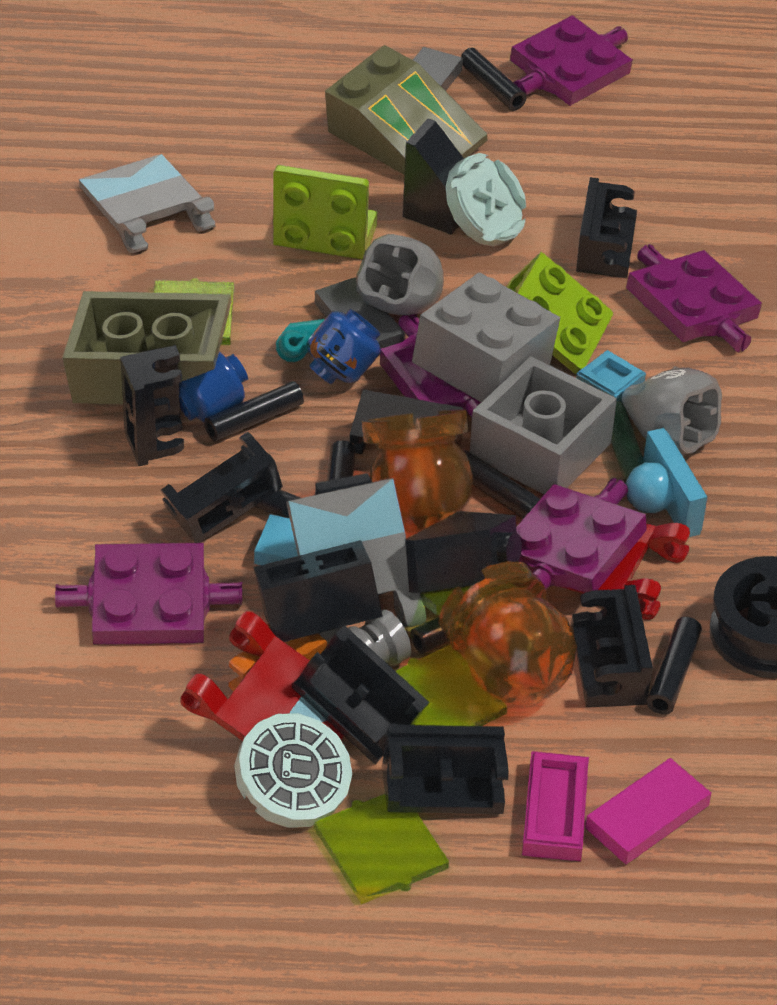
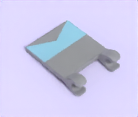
M162 154L79 179L80 188L117 229L130 253L148 249V243L142 236V233L147 231V222L186 210L193 226L199 232L216 227L215 221L209 213L214 210L213 200L210 197H201Z
M393 478L286 501L298 556L361 540L372 563L378 594L393 591L395 615L404 627L421 625L426 621V611L420 593L409 592L405 545L406 534ZM341 628L318 634L327 641L328 646L330 640Z

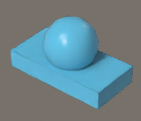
M664 428L647 431L643 464L633 468L626 480L628 501L643 513H658L666 509L674 523L684 524L690 529L689 537L700 535L703 527L707 495L669 433Z

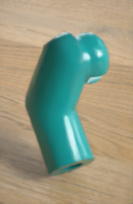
M324 319L290 323L276 342L278 355L287 362L302 360L309 352L307 349L308 339Z

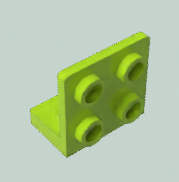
M277 165L273 173V245L363 260L365 250L370 246L377 227V211L368 210L369 181L364 178Z
M540 252L508 282L506 287L529 300L535 301L541 307L560 317L552 355L576 374L589 362L613 316V312L598 297L590 293L566 273L561 266Z

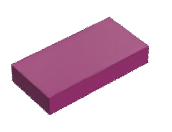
M531 751L522 847L523 856L581 862L589 757Z
M669 758L588 814L585 829L627 865L708 807L712 793L673 759Z

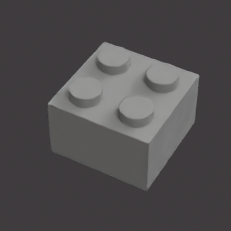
M479 272L420 315L412 362L476 400L483 402L530 356L550 365L560 317L541 307L535 301L521 296L503 286L497 280Z
M530 356L473 410L470 453L494 469L542 494H545L553 484L568 488L611 444L617 398Z

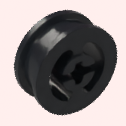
M754 557L729 567L718 579L713 596L714 610L710 619V638L721 657L737 669L755 676L777 678V557ZM749 607L746 620L739 611Z

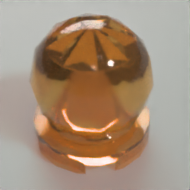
M440 410L438 415L415 418V423L413 413L362 421L364 443H377V448L381 449L370 468L371 482L394 479L404 530L406 532L418 533L457 511H464L471 500L473 474L466 453L454 441L457 439L458 434L468 432L466 410Z
M506 561L488 566L481 570L486 577L484 580L474 584L465 593L462 592L459 586L453 590L442 606L439 625L444 631L452 649L465 655L474 683L495 701L524 707L537 704L553 697L571 677L577 644L568 619L556 607L546 601L547 593L544 584L538 576L531 572L525 563Z

